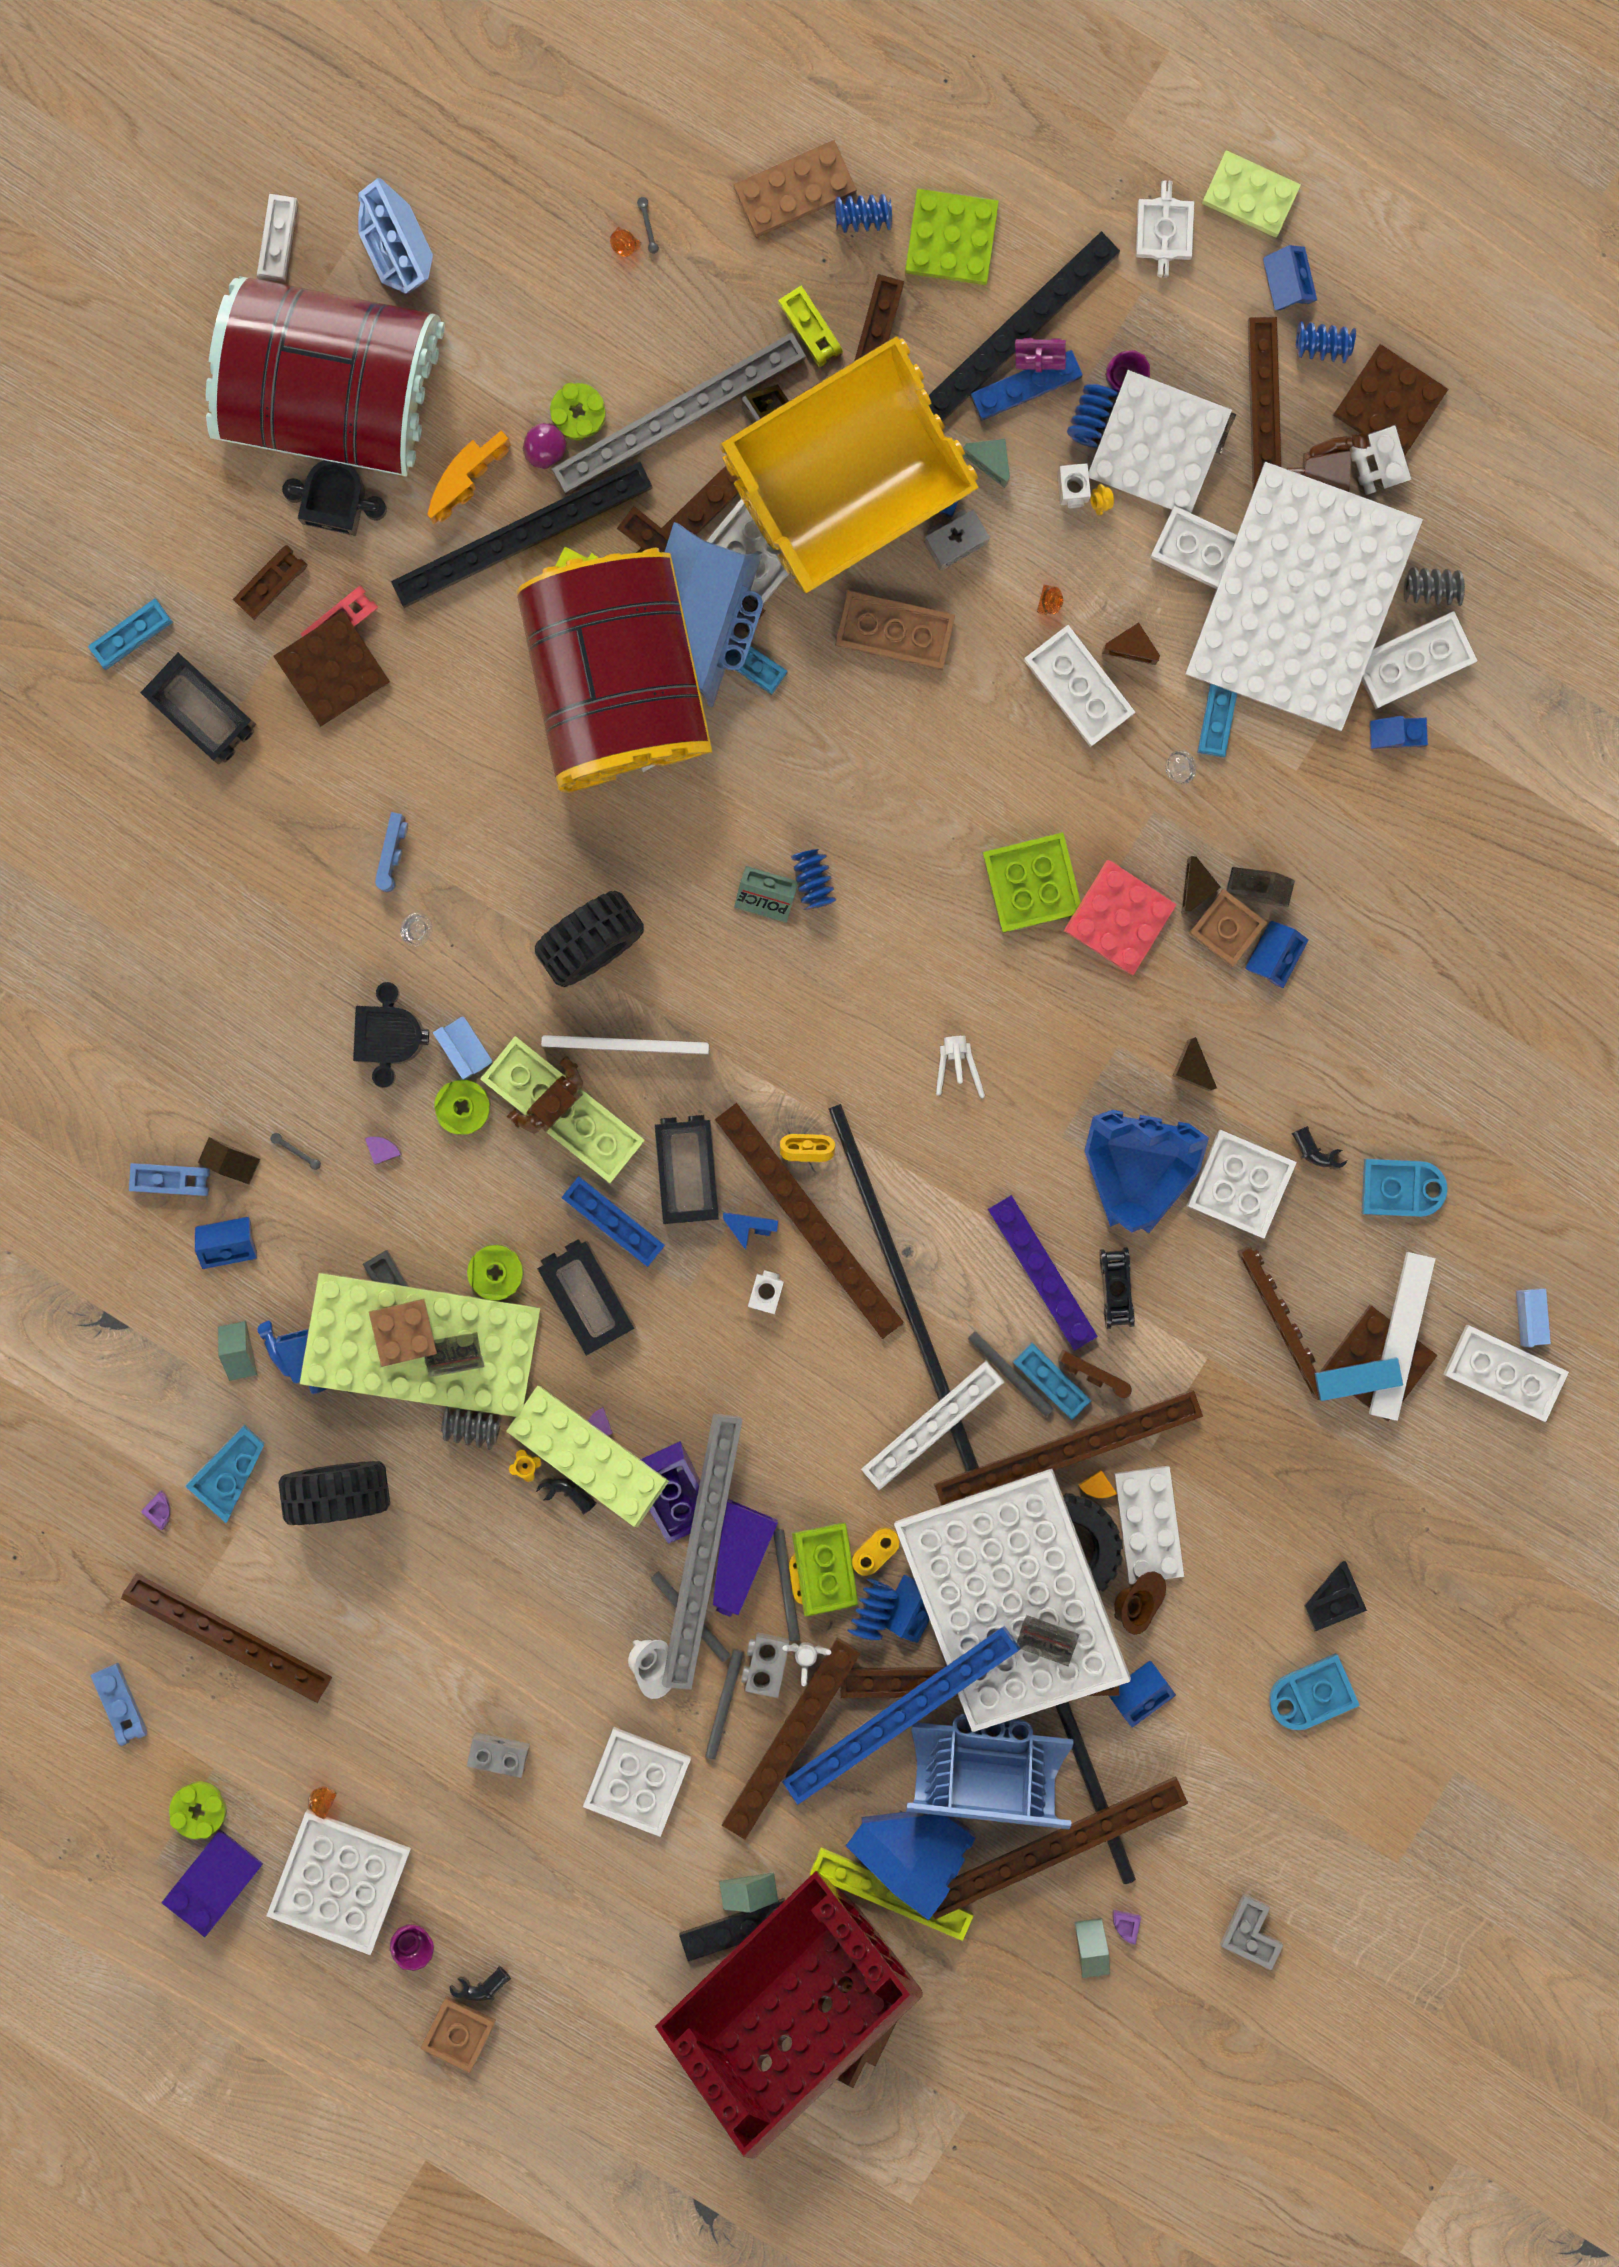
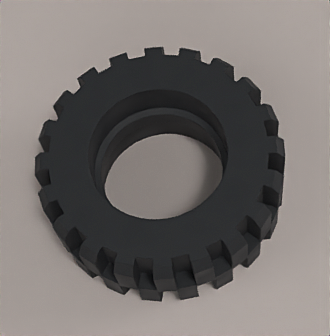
M615 890L609 891L577 908L551 927L537 941L535 955L556 985L568 987L594 974L600 968L620 956L626 949L630 948L644 933V924L622 893Z
M381 1461L345 1463L291 1472L281 1476L278 1482L282 1516L288 1525H313L356 1519L387 1511L390 1505L386 1467Z
M1065 1493L1063 1498L1072 1522L1086 1528L1093 1538L1094 1553L1088 1565L1098 1592L1100 1590L1104 1592L1108 1588V1582L1116 1578L1118 1574L1116 1571L1117 1567L1122 1563L1121 1549H1123V1544L1119 1536V1529L1112 1520V1517L1099 1504L1082 1495L1079 1497L1071 1493Z

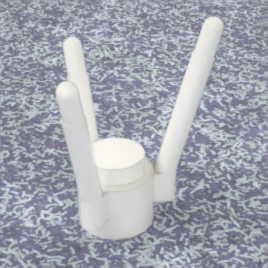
M965 1036L944 1038V1046H940L941 1057L936 1094L939 1096L942 1093L947 1055L948 1060H955L957 1082L959 1084L963 1082L961 1059H965L966 1055L980 1098H984L985 1094L971 1054L970 1043H966Z
M808 1642L799 1645L793 1643L782 1648L783 1651L795 1652L796 1662L802 1666V1686L807 1685L808 1667L816 1662L817 1654H831V1650L822 1648L819 1645L814 1647L813 1644Z

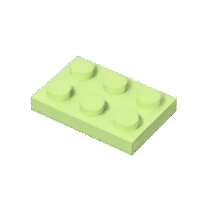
M1226 150L1202 204L1277 238L1301 184Z

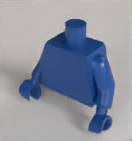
M268 1320L261 1323L257 1330L260 1337L266 1340L264 1344L270 1359L284 1376L291 1377L293 1383H300L309 1329L281 1335L276 1339L273 1337L271 1321ZM309 1386L311 1394L320 1393L327 1389Z

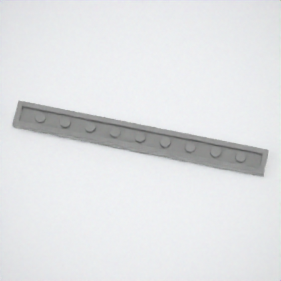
M790 333L552 468V471L567 495L804 361L806 355L794 334Z
M713 1413L662 1685L666 1688L692 1689L743 1420L739 1416Z

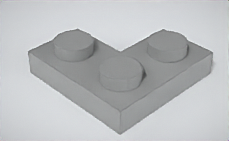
M1243 1894L1220 1942L1221 1947L1272 1970L1283 1944L1259 1932L1270 1907Z

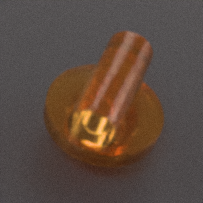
M617 227L610 237L612 249L622 257H628L637 252L642 244L630 231L621 227Z
M1043 585L1037 613L1054 615L1059 612L1063 605L1061 590L1058 587Z
M326 1786L313 1790L308 1799L309 1810L315 1813L317 1817L326 1819L337 1792Z

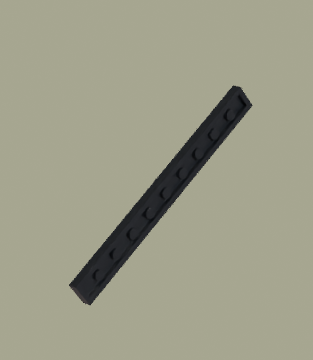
M1102 231L928 395L931 400L929 407L933 415L938 414L943 422L971 393L975 392L1016 353V339L1032 338L1120 254V250Z
M637 462L396 578L391 583L402 606L406 608L653 489L652 484L641 462Z

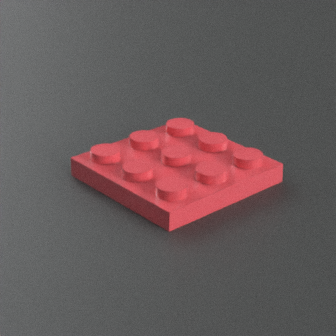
M1107 860L1064 929V932L1130 975H1134L1177 904L1112 861Z

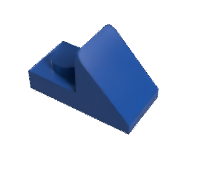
M1396 716L1369 722L1371 749L1425 747L1428 745L1427 717L1404 718V716Z
M723 1213V1220L745 1250L747 1248L749 1228H754V1234L771 1236V1231L777 1232L778 1220Z

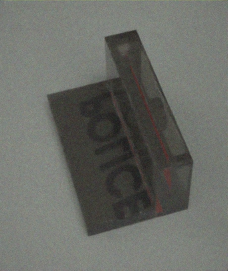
M477 1332L436 1339L434 1342L437 1354L424 1357L428 1377L484 1367Z
M1026 1615L1017 1644L1022 1650L1069 1667L1080 1634Z

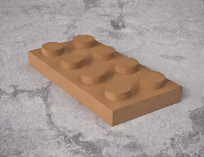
M835 140L734 184V190L756 238L834 204L836 197H840L843 200L847 196L857 194V189Z
M847 590L835 646L943 671L955 615Z

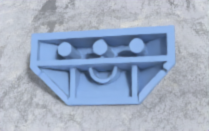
M377 178L358 193V201L360 202L358 233L381 283L409 294L428 280L433 254L410 205L381 178Z

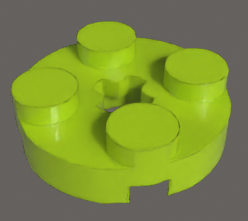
M567 383L562 389L558 390L551 401L550 413L552 422L570 440L579 441L591 435L594 436L604 425L606 412L603 398L596 389L587 384ZM581 405L585 415H579L577 418H574L571 411L572 407Z
M456 1080L450 1082L440 1089L435 1098L434 1108L437 1120L445 1130L453 1134H471L478 1131L485 1125L490 1115L491 1101L486 1091L473 1081ZM467 1100L469 1102L467 1105L470 1108L469 1112H463L459 1115L457 1113L458 1108L455 1106L456 1102Z
M489 1245L482 1248L471 1258L467 1268V1277L471 1287H473L478 1295L488 1300H502L515 1293L522 1283L524 1274L523 1265L518 1254L503 1245ZM494 1264L498 1265L500 1270H503V1275L499 1276L496 1281L493 1280L492 1275H488V1269H493Z
M203 1781L193 1782L182 1787L173 1796L169 1806L170 1825L181 1835L190 1839H205L211 1836L220 1828L227 1812L226 1803H224L219 1789ZM197 1803L201 1804V1810L205 1811L204 1815H199L198 1817L194 1816L191 1811V1807H195Z

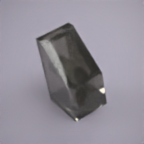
M1232 867L1226 891L1232 896L1269 905L1289 907L1295 880L1277 872Z

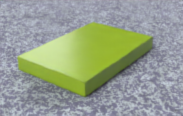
M846 1523L792 1533L804 1616L858 1606Z

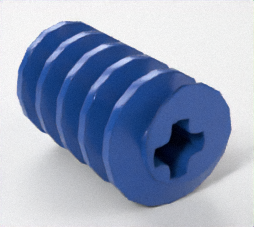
M881 194L877 203L874 195H869L868 201L865 203L863 196L859 195L856 204H854L852 197L847 196L846 202L843 205L841 198L836 197V230L838 225H841L843 232L847 233L849 224H852L854 231L858 232L860 224H863L867 232L870 230L871 223H874L877 231H880L883 222H885L887 229L891 230V198L888 202L885 194Z
M1300 321L1295 340V347L1298 350L1299 358H1302L1305 350H1308L1310 359H1313L1316 352H1319L1320 359L1324 361L1327 353H1330L1331 361L1335 362L1338 354H1340L1342 362L1346 363L1354 349L1356 328H1353L1350 334H1348L1347 327H1342L1337 333L1335 325H1331L1328 331H1326V326L1320 324L1317 330H1315L1314 323L1310 322L1305 329L1303 322Z
M1088 384L1084 386L1083 393L1085 395L1080 396V405L1076 406L1075 409L1076 416H1073L1071 419L1073 426L1068 427L1067 434L1077 443L1095 448L1098 445L1092 439H1101L1102 434L1096 429L1106 427V424L1100 418L1110 417V414L1104 408H1113L1114 403L1108 400V398H1117L1118 393L1106 386Z
M819 849L791 855L792 860L800 861V863L794 866V871L803 872L796 877V881L805 883L798 888L800 893L807 894L801 898V903L810 904L804 910L823 907L836 901V898L827 896L828 893L834 890V887L825 886V883L832 878L822 873L829 869V865L820 864V861L825 859L827 855L819 854Z
M867 1578L873 1587L863 1588L869 1597L859 1599L865 1605V1608L855 1609L861 1618H852L851 1622L857 1626V1629H848V1632L866 1640H882L883 1635L878 1630H885L887 1625L881 1619H890V1613L885 1609L894 1608V1603L890 1599L898 1598V1593L885 1583Z

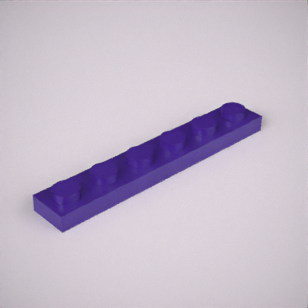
M1010 1195L988 1208L987 1210L1072 1349L1075 1351L1097 1338L1096 1332L1013 1196Z

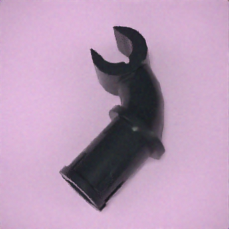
M1308 1126L1292 1133L1303 1155L1300 1157L1301 1159L1304 1158L1314 1165L1329 1167L1334 1170L1343 1167L1348 1160L1342 1163H1337L1333 1160L1335 1154L1343 1150L1336 1149L1328 1154L1319 1152L1321 1148H1317Z
M543 1479L536 1490L538 1492L542 1487L551 1489L543 1501L552 1499L557 1492H564V1496H569L583 1515L596 1505V1501L571 1479Z
M499 1966L483 1983L479 1982L477 1987L470 1986L467 1978L459 1977L458 1980L463 1984V1990L458 1991L451 1985L449 1987L450 1993L456 1998L463 1997L471 2001H493L495 1999L494 1995L511 1980V1977Z

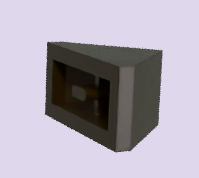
M777 384L745 395L742 398V409L751 423H754L789 400Z
M1190 856L1187 859L1182 914L1191 912L1221 888L1196 856Z
M1194 1037L1187 1040L1172 1076L1207 1091L1217 1089L1197 1038Z
M209 1137L198 1163L220 1175L250 1184L260 1159Z

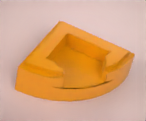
M1099 1470L1078 1485L1086 1494L1095 1498H1108L1117 1494L1102 1470Z

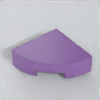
M365 1138L374 1164L402 1155L398 1147L385 1138Z
M602 1407L592 1414L588 1422L608 1436L613 1434L605 1409Z
M162 1490L141 1511L160 1530L165 1528L170 1518V1503Z
M1113 1910V1923L1117 1932L1125 1941L1135 1945L1141 1916Z

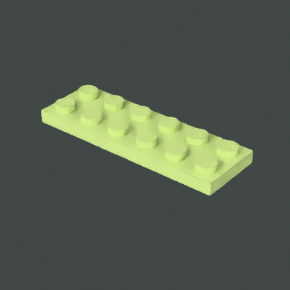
M515 1036L482 1076L481 1080L524 1115L529 1116L526 1112L557 1079L561 1076L566 1078V1076ZM580 1089L579 1091L583 1095L547 1133L611 1183L645 1139Z
M541 1386L535 1388L524 1404L520 1416L514 1419L506 1431L633 1527L640 1525L669 1482Z

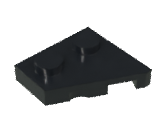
M1346 1561L1339 1563L1304 1604L1314 1631L1321 1630L1367 1611Z

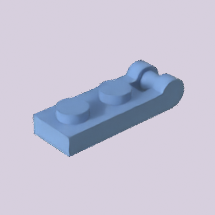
M391 812L375 879L376 886L384 892H391L395 888V880L392 878L394 865L399 866L402 850L398 848L401 838L405 839L408 830V823L405 822V817Z
M131 1163L129 1191L208 1196L209 1188L206 1187V1180L210 1176V1169ZM188 1175L196 1176L195 1187L187 1186Z
M119 1663L91 1674L92 1681L114 1729L118 1744L123 1746L128 1744L130 1739L135 1737L140 1739L148 1734L147 1728ZM130 1719L132 1727L126 1729L123 1722Z

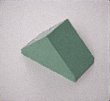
M1005 439L966 443L963 447L965 452L963 456L1005 488L1010 479Z
M246 1321L218 1327V1356L229 1381L257 1375Z
M774 1872L719 1881L723 1910L751 1913L778 1901Z
M1102 1918L1074 1922L1082 1978L1109 1975V1951Z

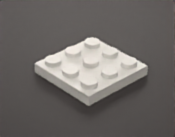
M741 499L709 537L707 542L741 554H753L756 551L763 552L751 591L761 596L764 605L788 576V573L777 558L780 552L776 549L773 550L767 544ZM748 596V597H749L750 599H752L755 603H757L756 600H755L753 597Z
M1218 1130L1187 1206L1264 1239L1297 1162L1225 1131Z
M613 1727L583 1807L661 1837L691 1757Z

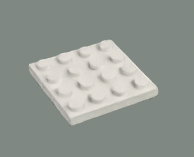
M1128 370L1088 472L1089 478L1173 510V507L1177 506L1191 513L1232 410Z
M307 1809L266 1916L371 1955L411 1848Z

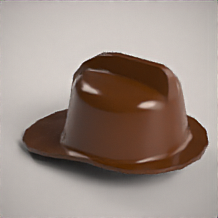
M1155 1571L1147 1572L1141 1575L1132 1587L1123 1589L1117 1595L1114 1603V1617L1122 1622L1123 1627L1128 1633L1133 1635L1141 1634L1150 1625L1166 1595L1167 1587L1163 1576Z

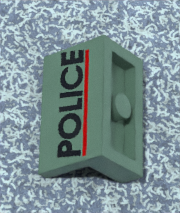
M746 866L739 885L734 908L787 923L799 882Z

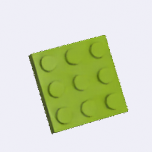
M917 188L905 274L987 285L999 200Z
M1064 832L982 853L1002 933L1074 915L1081 901Z

